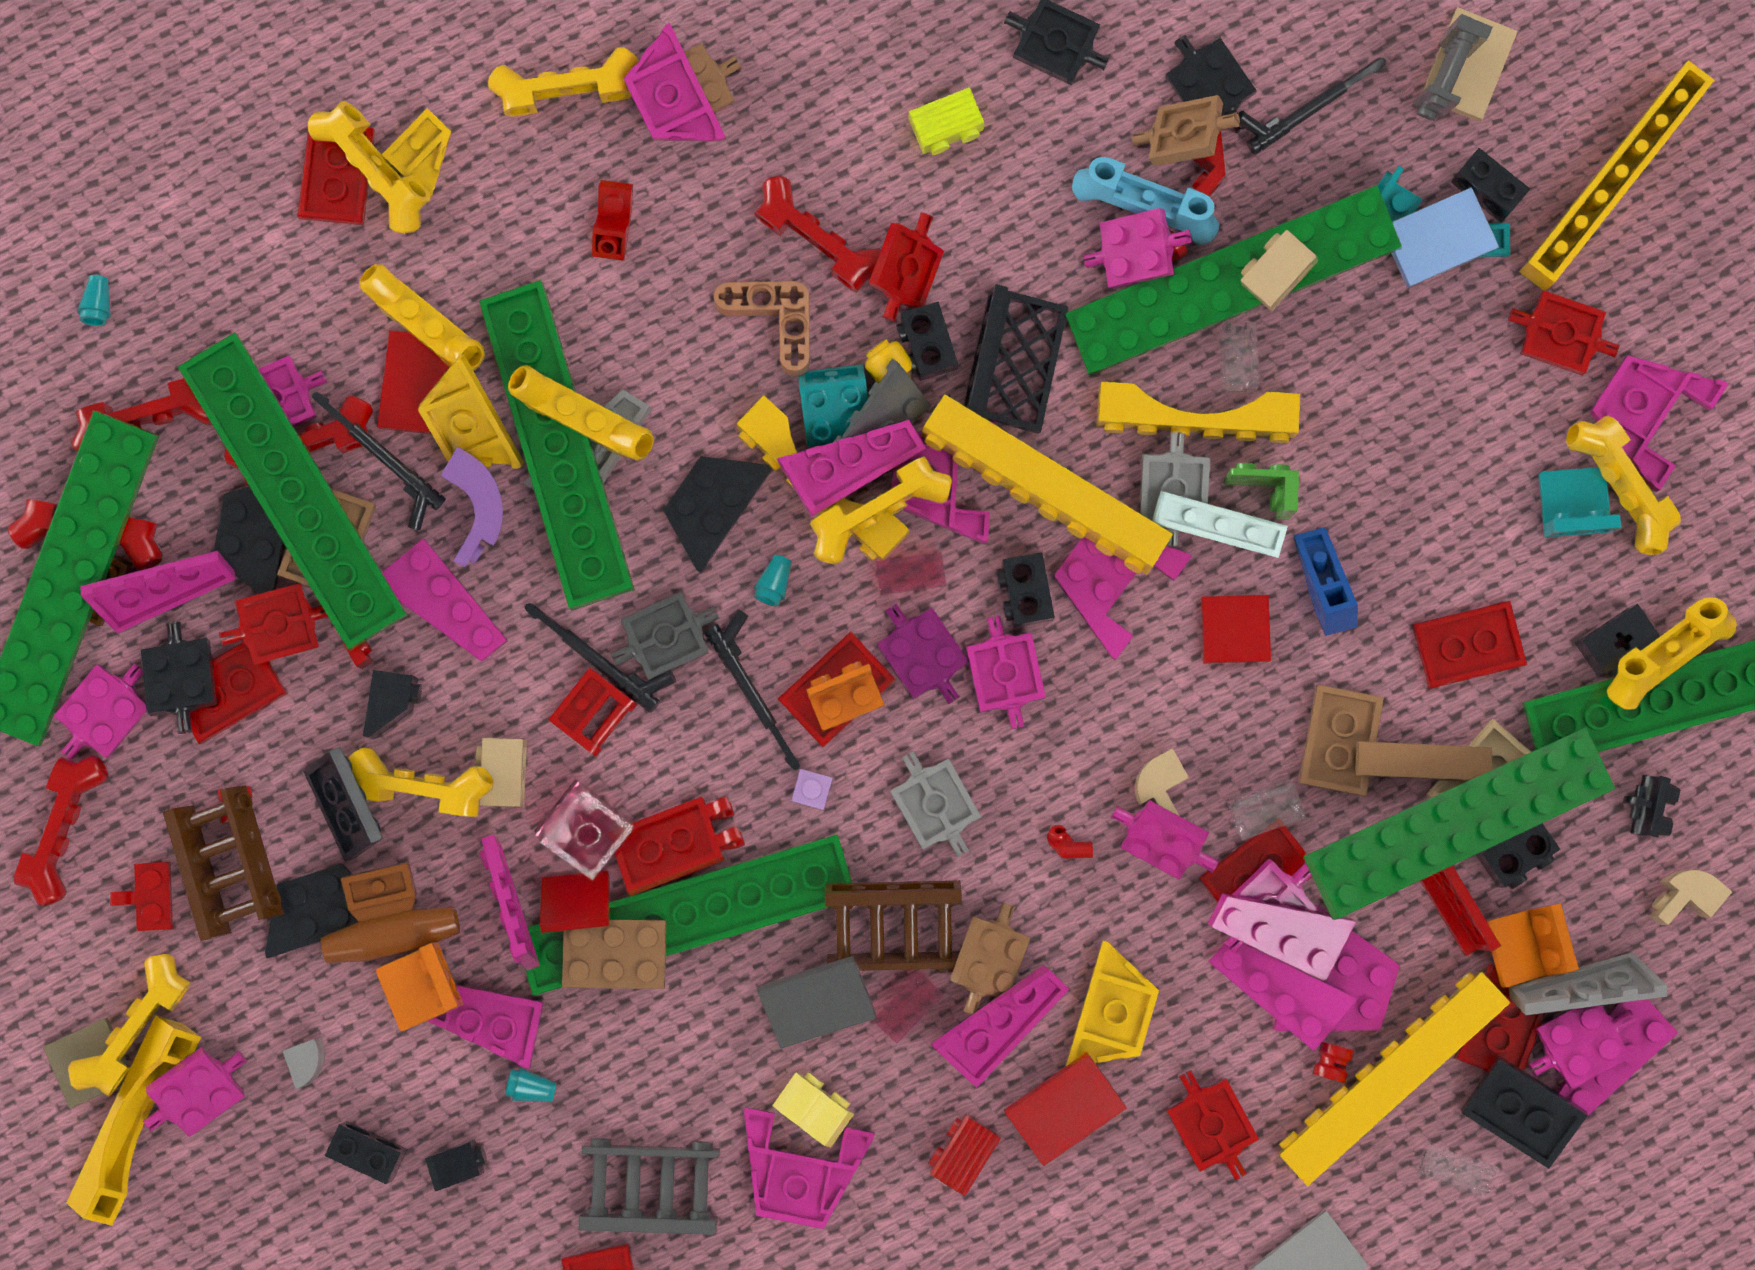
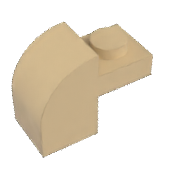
M1173 748L1150 760L1142 767L1136 778L1135 795L1139 805L1151 799L1152 802L1179 816L1166 790L1189 777Z
M1699 870L1677 871L1667 875L1660 881L1670 892H1663L1655 899L1652 904L1655 910L1649 917L1659 925H1669L1684 906L1687 905L1700 917L1711 918L1732 891L1707 872Z

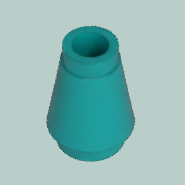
M101 275L89 276L77 309V313L80 315V322L90 326L106 325L107 319L111 317L108 278Z
M774 555L754 586L756 590L754 598L764 604L778 607L780 601L785 600L792 561L784 556Z
M519 1068V1071L511 1069L504 1096L512 1097V1101H547L552 1103L557 1082H552L523 1068Z

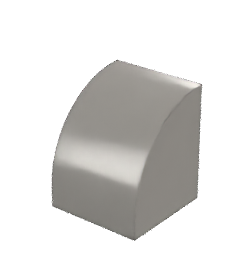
M321 1037L282 1051L295 1089L309 1085L322 1071L325 1062V1048Z

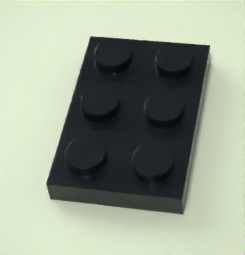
M341 747L328 751L303 771L345 862L358 857L383 839L380 834V825L377 819L372 816L367 806L365 792L358 786L352 773V764L348 757L344 756Z
M1501 1056L1496 1059L1461 1108L1463 1115L1548 1169L1588 1117L1586 1110Z

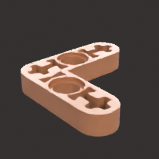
M795 281L728 282L716 288L714 292L715 307L722 315H779L781 368L789 376L796 377L806 373L810 365L809 293L805 285ZM776 291H780L781 305H776ZM742 292H747L748 306H743ZM758 292H766L771 296L770 302L764 306L754 304L752 299ZM791 292H798L799 299L797 304H791V300L788 299L791 298ZM726 293H732L734 298L732 305H725V301L722 300L726 298ZM791 322H799L803 325L804 331L798 336H790L785 331V328ZM791 345H798V357L801 359L798 361V366H792L789 360L792 358Z

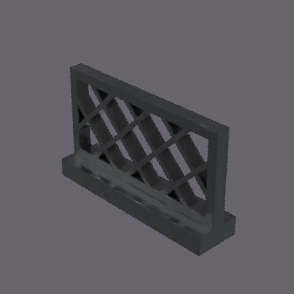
M995 284L988 293L963 406L988 421L1039 434L1043 426L1066 321L1065 313L1068 312V306L1008 291L1009 287ZM1010 301L1022 303L1029 315L1015 323L1008 312ZM1031 306L1037 307V308H1040V309H1038V310H1036V311L1034 312V310H1033V308H1032ZM1044 310L1059 313L1056 326L1048 331L1045 330L1037 317ZM1032 319L1041 335L1027 343L1018 326ZM1007 321L1009 327L1004 329L1005 322ZM1012 330L1022 346L1008 354L1001 340L1004 334ZM1054 332V337L1052 341L1049 334ZM1044 339L1050 348V355L1047 359L1039 362L1030 346ZM1025 350L1034 366L1020 374L1011 357ZM1000 352L1003 358L997 361L998 353ZM1005 361L1015 378L1001 386L994 375L996 366ZM1046 363H1048V364H1047V369H1046V372H1045V370L1043 369L1042 366L1045 365ZM1037 370L1044 381L1043 387L1032 394L1023 377ZM1018 381L1027 398L1013 406L1004 389ZM993 383L996 389L990 392L991 385ZM996 393H999L1008 408L1001 414L986 411L988 398ZM1041 394L1040 400H1039V403H1038L1037 400L1035 399V397H1037L1038 395ZM1028 401L1031 402L1037 412L1034 424L1023 421L1016 411L1018 407ZM1011 413L1013 418L1006 417L1005 415Z

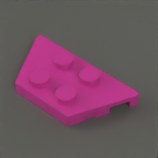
M666 24L657 39L642 54L637 65L633 66L625 76L624 82L653 141L722 142L726 140V136L671 24Z

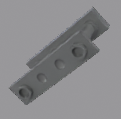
M1461 14L1443 33L1438 46L1445 48L1444 53L1446 56L1433 85L1430 84L1413 101L1412 107L1418 109L1417 115L1435 121L1436 117L1442 119L1460 103L1462 97L1451 92L1466 58H1469L1487 41L1493 28L1492 26Z
M592 1138L591 1144L582 1146L581 1154H593L591 1207L588 1208V1213H582L579 1216L578 1230L716 1234L718 1217H710V1211H707L709 1158H719L720 1148H713V1142L695 1141L692 1142V1147L611 1145V1139ZM607 1155H627L625 1208L622 1209V1214H608V1208L605 1207ZM641 1156H661L659 1209L656 1210V1215H642V1209H639ZM675 1157L695 1158L694 1207L690 1211V1216H676V1210H673Z

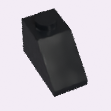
M373 670L363 737L376 739L413 711L414 704L420 703L422 695V684H417V677Z
M475 1139L437 1151L425 1158L435 1192L481 1175L485 1172L483 1166L487 1165L484 1148L482 1145L477 1146Z

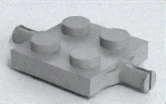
M1171 432L1170 452L1161 455H1142L1139 513L1151 521L1160 491L1208 504L1210 457L1191 456L1183 453L1185 433ZM1166 527L1167 531L1173 533L1172 545L1179 546V531ZM1171 538L1167 543V546H1171Z
M915 751L909 753L915 766L912 765L907 755L902 757L911 776L905 783L890 792L922 850L936 842L948 840L957 855L956 857L963 855L957 842L964 854L970 851L960 833L968 824L981 818V815L949 758L934 767L923 768Z

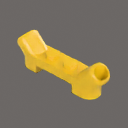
M616 47L601 68L576 67L571 69L570 73L564 74L543 72L538 75V78L524 79L506 65H500L489 76L488 87L489 90L502 98L503 112L506 116L510 117L538 113L536 100L599 91L602 103L625 100L630 98L631 94L624 82V78L632 67L637 65L639 59L625 47Z
M346 101L339 102L332 112H314L308 120L310 136L313 140L336 142L346 153L347 160L353 166L359 168L367 177L370 187L386 199L389 206V228L397 233L417 231L421 227L420 209L430 201V194L414 174L401 178L367 139L363 132L371 125L356 107Z
M374 264L363 273L359 280V288L385 315L404 327L436 353L449 367L462 354L465 355L473 371L481 365L485 358L483 346L478 341L469 337L396 278L383 264Z
M520 366L510 377L508 391L511 395L522 401L529 409L580 433L616 455L638 461L643 460L650 453L654 444V436L648 428L637 425L555 382L531 366Z
M1604 416L1595 424L1577 421L1567 432L1566 444L1571 451L1592 456L1600 468L1602 477L1610 483L1619 497L1620 504L1628 510L1637 524L1634 544L1637 551L1647 555L1661 554L1668 548L1669 532L1681 523V517L1669 496L1658 500L1655 498L1622 448L1631 439L1617 420Z
M925 456L914 460L897 470L896 476L901 483L846 516L839 505H836L813 519L809 524L818 537L813 554L820 561L835 565L843 561L850 533L857 529L861 532L867 531L878 524L876 518L886 512L890 516L900 512L908 506L905 501L912 497L943 504L948 499L953 481L948 474L933 471Z
M1703 598L1686 609L1685 619L1641 651L1635 647L1624 655L1618 664V674L1607 689L1608 697L1623 709H1636L1646 693L1716 640H1728L1736 631L1737 622L1735 617L1728 611L1727 605L1718 598Z
M361 748L348 757L352 764V773L358 786L364 790L366 800L370 801L393 800L394 791L440 799L439 813L477 817L480 799L490 792L494 785V780L485 768L479 766L470 767L451 783L445 782V776L438 774H425L424 778L415 777V771L396 768L394 773L389 772L372 748Z
M161 954L148 957L145 960L144 967L148 993L143 1000L137 998L126 1012V1015L130 1018L122 1029L117 1026L108 1036L105 1042L108 1048L103 1055L77 1059L70 1063L68 1066L69 1079L74 1089L79 1091L95 1087L109 1097L118 1088L130 1069L129 1066L121 1062V1059L160 1005L173 1012L191 985V982L177 974L175 957L170 954Z

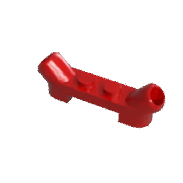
M776 176L765 180L762 184L764 202L754 213L756 218L779 236L788 227L836 262L831 268L832 276L851 291L857 293L866 280H870L881 249L876 248L852 252L845 247L846 241L834 231L828 234L819 227L821 223L816 217L807 211L802 214L794 208L792 186L789 179L784 176Z
M182 378L167 383L170 396L115 412H113L111 406L104 402L77 410L75 414L80 427L72 439L71 445L74 450H79L93 411L102 412L139 428H142L141 425L154 422V425L170 423L174 421L173 416L183 413L207 426L212 425L186 380Z
M352 395L346 397L339 412L353 425L357 423L369 433L366 425L373 413L371 404ZM336 418L334 422L326 425L315 423L307 426L304 429L305 433L299 434L309 452L333 443L336 444L337 449L343 454L363 447L348 434L350 430ZM226 448L224 452L226 463L239 469Z
M27 499L24 515L8 527V533L14 543L21 549H30L44 540L58 505ZM129 517L119 545L123 547L137 570L153 568L163 558L162 551L154 541L158 524Z
M92 755L78 763L61 757L57 760L51 771L46 789L58 792L36 854L22 853L14 874V884L30 889L38 905L45 907L62 900L67 893L55 866L59 856L63 857L67 851L69 838L66 836L69 827L74 825L79 818L81 807L78 806L81 794L106 782L108 779V771L105 764L96 756Z

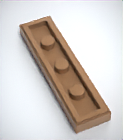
M1356 742V776L1469 781L1492 770V747Z

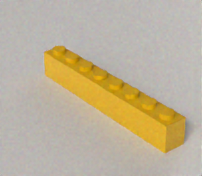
M1688 60L1665 86L1519 272L1540 289L1545 291L1549 289L1715 80Z
M945 394L923 427L921 437L925 439L924 441L929 447L936 451H946L953 456V460L960 466L967 469L972 467L981 473V477L989 484L994 486L1001 485L1008 489L1010 495L1017 501L1024 504L1029 502L1039 508L1038 512L1043 517L1051 521L1058 520L1065 524L1071 534L1082 539L1086 537L1096 543L1095 547L1100 552L1108 556H1117L1124 561V565L1135 573L1140 574L1143 572L1148 575L1173 535L1163 527Z
M1470 971L1466 973L1455 984L1458 990L1449 998L1444 994L1430 1006L1433 1013L1424 1021L1420 1017L1414 1020L1405 1029L1408 1035L1399 1043L1395 1040L1391 1041L1380 1051L1383 1057L1374 1066L1369 1062L1354 1075L1358 1080L1349 1089L1345 1085L1340 1087L1329 1098L1333 1103L1323 1112L1320 1108L1316 1109L1304 1120L1308 1125L1298 1135L1295 1131H1292L1279 1143L1282 1149L1278 1154L1307 1187L1510 1004L1509 1000L1483 972H1477L1474 975Z

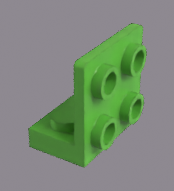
M1238 463L1236 468H1231L1224 477V485L1275 487V491H1271L1270 511H1276L1275 520H1289L1298 511L1299 471L1290 470L1289 465L1274 464L1270 465V469H1256V464Z

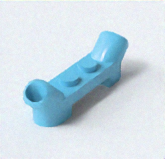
M1107 157L1096 158L1091 162L1089 168L1078 170L1074 176L1072 191L1081 202L1099 199L1136 214L1157 208L1164 209L1167 225L1181 231L1188 229L1191 233L1189 238H1192L1195 245L1210 243L1218 233L1220 224L1213 215L1214 203L1209 196L1188 187L1185 194L1124 172L1125 163Z

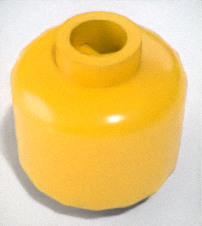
M885 339L866 353L868 359L865 363V368L877 383H880L888 372L886 366L892 358L902 366L907 374L912 369L910 357L898 341L889 343Z

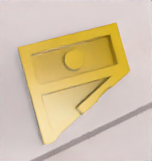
M426 108L384 151L382 156L403 177L414 174L428 190L431 198L451 137V130Z

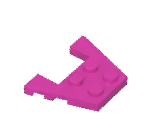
M1626 356L1589 413L1596 421H1599L1604 416H1609L1619 422L1631 439L1622 447L1646 483L1652 490L1658 492L1676 465L1648 448V443L1681 393L1709 411L1713 409L1728 383L1718 379L1711 380L1700 377L1701 375L1692 372L1685 373L1670 369L1666 365Z
M922 431L917 432L926 449L892 469L891 489L901 484L896 476L897 470L924 456L933 471L948 474L953 481L948 499L943 504L912 497L905 501L908 506L903 511L979 543L987 544L990 512L955 508L958 464L953 460V456L946 451H936L925 443V439L921 437Z
M1084 537L1083 539L1081 538L1055 573L1054 578L1090 626V629L1102 643L1110 657L1116 660L1133 635L1107 617L1106 614L1136 573L1128 569L1122 559L1115 555H1105L1095 547L1096 543ZM1166 546L1153 567L1174 581L1192 556L1189 553Z
M1314 904L1317 907L1316 912L1330 915L1324 909ZM1351 931L1324 983L1358 1000L1332 1031L1381 1030L1400 965L1354 931ZM1275 1019L1274 1030L1290 1031Z
M745 1107L744 1118L756 1216L824 1229L867 1149L871 1145L875 1132L845 1127L839 1160L832 1161L769 1148L775 1112Z

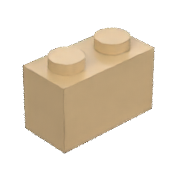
M1288 230L1282 235L1276 233L1264 246V249L1267 250L1266 253L1258 261L1253 258L1241 272L1244 276L1240 280L1242 286L1270 311H1273L1318 262L1317 256Z
M482 738V746H477L476 764L485 768L494 780L493 789L480 799V806L524 808L526 740Z

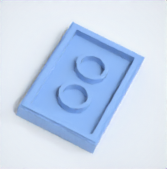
M1472 187L1392 222L1402 249L1391 254L1407 288L1499 248Z

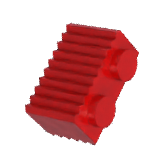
M965 1114L962 1120L958 1117L955 1118L946 1135L951 1137L944 1149L938 1146L928 1162L932 1166L930 1175L964 1197L1001 1139L1000 1135Z

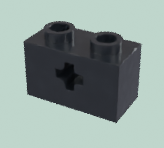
M1635 604L1575 642V645L1597 676L1608 673L1612 677L1618 673V664L1624 655L1635 647L1640 651L1658 639L1660 635L1639 604ZM1622 637L1625 642L1622 643L1621 648L1617 649L1614 643L1618 641L1617 638Z

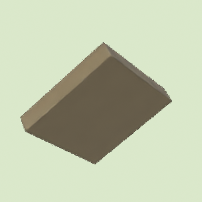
M108 1018L101 1019L43 1047L69 1109L104 1094L95 1087L79 1091L74 1089L70 1083L68 1066L73 1060L103 1055L108 1048L105 1042L113 1031ZM124 1056V1057L121 1059V1062H123L124 1064H126L127 1066H129V1065H128V1062H127V1060H126V1058H125V1056Z

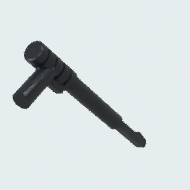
M1377 58L1345 81L1337 82L1284 119L1281 118L1279 120L1278 117H1274L1265 124H1262L1244 111H1240L1238 113L1240 123L1238 124L1256 135L1247 141L1249 150L1254 155H1257L1261 150L1266 149L1268 145H1272L1288 134L1292 128L1346 93L1347 89L1371 72L1377 73L1386 64V60L1384 58Z
M314 392L312 398L350 430L348 432L349 435L404 481L403 483L406 486L403 490L415 500L408 527L421 530L427 504L431 505V508L436 511L445 502L446 498L443 495H439L436 489H432L429 483H425L422 477H418L415 471H411L357 423L353 425L329 404L327 397L319 392Z
M528 603L525 605V610L533 619H540L560 635L564 643L617 684L621 691L624 690V693L629 697L631 696V699L638 702L641 707H645V710L649 713H652L660 703L657 697H653V693L676 683V678L672 671H668L647 682L635 673L630 676L628 674L625 675L572 631H566L534 604Z
M737 609L724 632L720 631L721 628L718 624H715L706 629L704 634L706 637H709V642L711 645H714L713 648L716 653H719L720 660L724 661L725 668L729 669L765 729H770L786 755V763L796 771L800 767L797 759L775 726L777 721L739 662L738 656L742 652L734 639L749 616Z

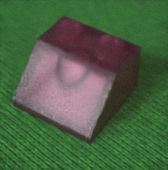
M575 779L534 832L540 843L593 880L635 827L604 799Z

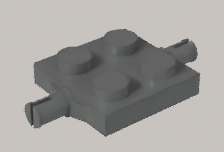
M679 592L621 619L628 634L629 646L611 653V656L615 659L616 666L635 658L642 665L648 680H652L668 671H672L709 654L710 652L703 639L702 626L720 618L714 606L695 614L689 608L683 593Z

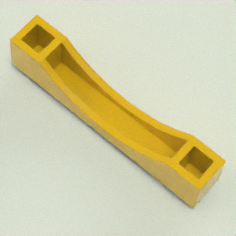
M1101 382L1098 391L1097 426L1104 427V432L1123 433L1124 428L1137 429V434L1156 435L1157 430L1170 431V436L1171 432L1185 433L1184 437H1189L1190 432L1203 433V438L1222 439L1223 434L1236 435V440L1255 441L1256 436L1269 437V442L1288 443L1289 438H1295L1299 433L1300 394L1266 392L1255 401L1234 410L1221 413L1197 414L1163 405L1145 394L1135 384Z
M763 395L738 421L737 428L741 432L738 437L750 449L757 446L765 454L762 460L776 472L779 468L782 469L777 461L779 457L796 454L797 452L791 437L788 417ZM787 479L786 482L793 488L789 479ZM843 498L819 513L822 514L839 505L846 516L863 506V504ZM888 512L876 518L878 524L867 531L861 532L857 529L849 535V538L853 535L862 543L859 549L871 561H874L877 557L883 563L909 535L910 530L894 515L890 516Z
M155 1015L66 1202L83 1219L113 1226L127 1196L131 1161L138 1137L144 1125L143 1120L148 1117L155 1104L147 1095L146 1087L195 1052L201 1036L186 1025Z

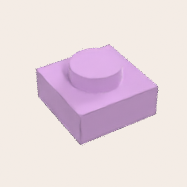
M800 769L791 801L824 810L833 778Z

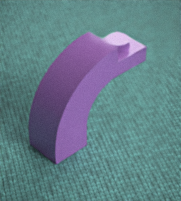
M457 447L443 470L441 477L463 489L470 497L474 506L475 520L473 527L453 560L466 567L469 561L475 564L484 547L479 544L482 539L494 546L501 529L503 507L498 485L490 471L476 457Z

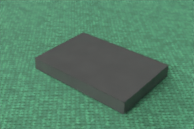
M854 955L760 985L757 989L781 1049L876 1019L875 1008Z

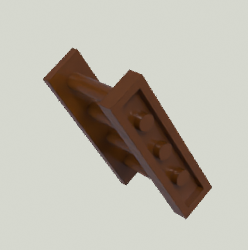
M246 785L220 790L223 802L196 812L194 805L172 808L163 812L200 941L232 933L229 925L230 921L255 912L258 920L284 915L281 896L275 885L253 811L252 799L248 794ZM227 815L233 835L205 844L200 825ZM237 847L243 867L215 877L210 857ZM247 880L252 899L224 909L219 890Z
M961 881L825 883V907L832 906L836 910L837 954H827V964L854 955L859 971L935 969L940 973L953 972L960 951H952L951 907L954 904L962 903ZM921 904H934L938 908V952H918L917 908ZM887 905H900L901 908H904L905 952L884 953L883 909ZM853 906H866L870 909L871 953L851 954L850 909Z

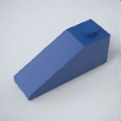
M1326 527L1294 535L1295 545L1310 597L1324 635L1327 636L1357 628L1358 604Z

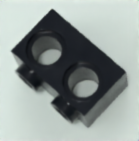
M1481 148L1475 151L1451 181L1461 191L1472 187L1479 205L1500 223L1506 219L1530 190L1527 185Z
M939 301L902 312L900 315L901 323L896 324L901 343L908 342L910 348L911 374L917 373L919 380L922 381L957 370L958 361ZM923 320L930 325V330L927 333L918 334L912 329V325L916 321ZM928 351H933L939 355L940 361L935 365H927L923 362L922 355Z
M1043 553L1003 559L1002 568L997 569L1000 589L1006 588L1009 601L1003 602L1006 621L1012 620L1014 628L1053 621L1055 616ZM1016 567H1025L1029 570L1031 579L1028 582L1019 583L1013 578L1012 571ZM1023 599L1033 600L1037 606V612L1031 616L1022 614L1018 607L1019 602Z
M1542 823L1476 854V856L1498 888L1509 886L1510 889H1514L1528 879L1525 875L1527 872L1535 867L1541 870L1555 861L1553 854L1561 849ZM1530 836L1536 837L1540 843L1539 851L1535 855L1531 854L1526 847V842ZM1503 855L1509 856L1513 864L1511 871L1507 874L1499 868V860Z
M346 1121L338 1125L325 1156L377 1181L388 1184L394 1180L408 1149Z

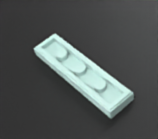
M1160 491L1152 519L1154 523L1160 526L1279 558L1288 526L1164 491Z

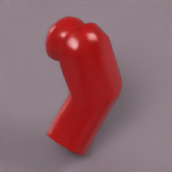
M1054 825L1050 828L1047 834L1048 843L1061 858H1093L1092 841L1074 842L1066 832V828L1062 825Z

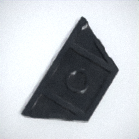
M700 456L664 508V513L698 572H703L773 470L769 465Z
M250 486L224 494L213 552L218 551L234 569L235 576L258 593L276 590L277 574L281 566L284 542Z
M338 864L277 884L276 888L281 896L284 915L271 918L265 950L266 959L321 942V937L358 922L348 910L341 882L343 876L353 874L344 864Z

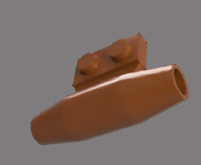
M409 861L341 878L348 910L358 922L321 937V949L327 964L380 959L419 950L420 947L427 944L439 942L459 934V918L455 907L413 909L417 892Z

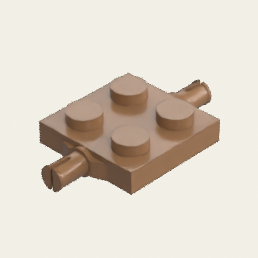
M702 43L686 51L685 55L713 112L716 113L735 102L726 86L725 76L741 68L736 56L718 65L710 58Z
M1218 95L1158 107L1157 118L1152 128L1148 131L1133 133L1132 142L1135 147L1151 144L1149 160L1154 167L1213 156L1219 132L1222 129L1239 127L1240 119L1237 113L1221 116L1223 102Z
M1002 902L996 921H985L974 916L971 920L950 981L963 985L970 991L963 1009L965 1012L970 1014L976 1013L983 996L998 997L1014 985L1030 941V937L1019 934L1012 927L1008 926L1016 908L1015 906Z

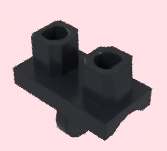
M1642 775L1641 785H1636L1634 797L1624 796L1623 803L1632 806L1629 817L1633 819L1631 834L1659 838V835H1671L1673 821L1672 818L1663 816L1665 805H1675L1679 800L1681 791L1680 788L1670 784L1671 778Z

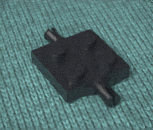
M1040 0L1036 10L1027 19L1009 11L1004 21V24L1021 31V39L1014 52V59L1071 86L1079 70L1086 62L1103 71L1109 62V57L1093 51V41L1101 24L1050 0Z
M1183 35L1181 40L1179 38L1175 41L1174 44L1185 58L1180 65L1166 73L1165 77L1182 102L1218 95L1223 102L1221 114L1223 116L1233 113L1238 114L1237 110L1241 104L1256 94L1257 90L1221 37L1207 47L1198 50L1194 49L1186 35ZM1239 125V127H1232L1236 134L1239 133L1241 129H1245L1241 125Z
M174 621L173 624L171 622L166 624L168 643L157 647L141 649L147 714L150 716L176 715L178 734H186V732H192L190 713L202 707L217 705L210 641L207 638L191 641L182 640L181 622Z

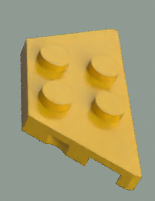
M460 355L418 407L419 413L448 462L456 448L460 447L476 457L486 467H491L492 464H509L513 469L521 468L524 461L465 355Z
M1102 940L1065 1066L1086 1052L1089 1053L1095 1063L1141 1055L1159 990L1107 941Z

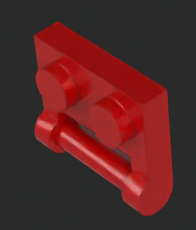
M589 667L548 720L597 757L603 750L600 748L627 712H632L638 704ZM612 697L618 704L590 739L582 734L609 698Z

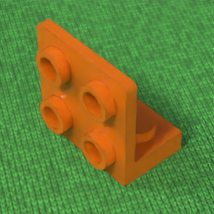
M859 661L842 668L843 674L831 679L829 674L810 682L812 687L806 689L823 732L885 706L869 664L862 666Z
M1561 903L1532 908L1487 921L1501 944V947L1492 951L1501 987H1510L1544 976L1579 970Z
M439 942L427 944L420 947L414 953L376 969V974L400 1031L410 1029L464 1005Z

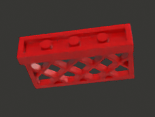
M1453 865L1420 880L1464 956H1468L1476 950L1494 951L1501 947V944Z

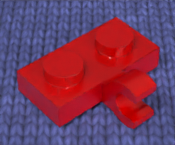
M171 862L134 864L135 891L110 892V906L136 905L137 931L173 929Z

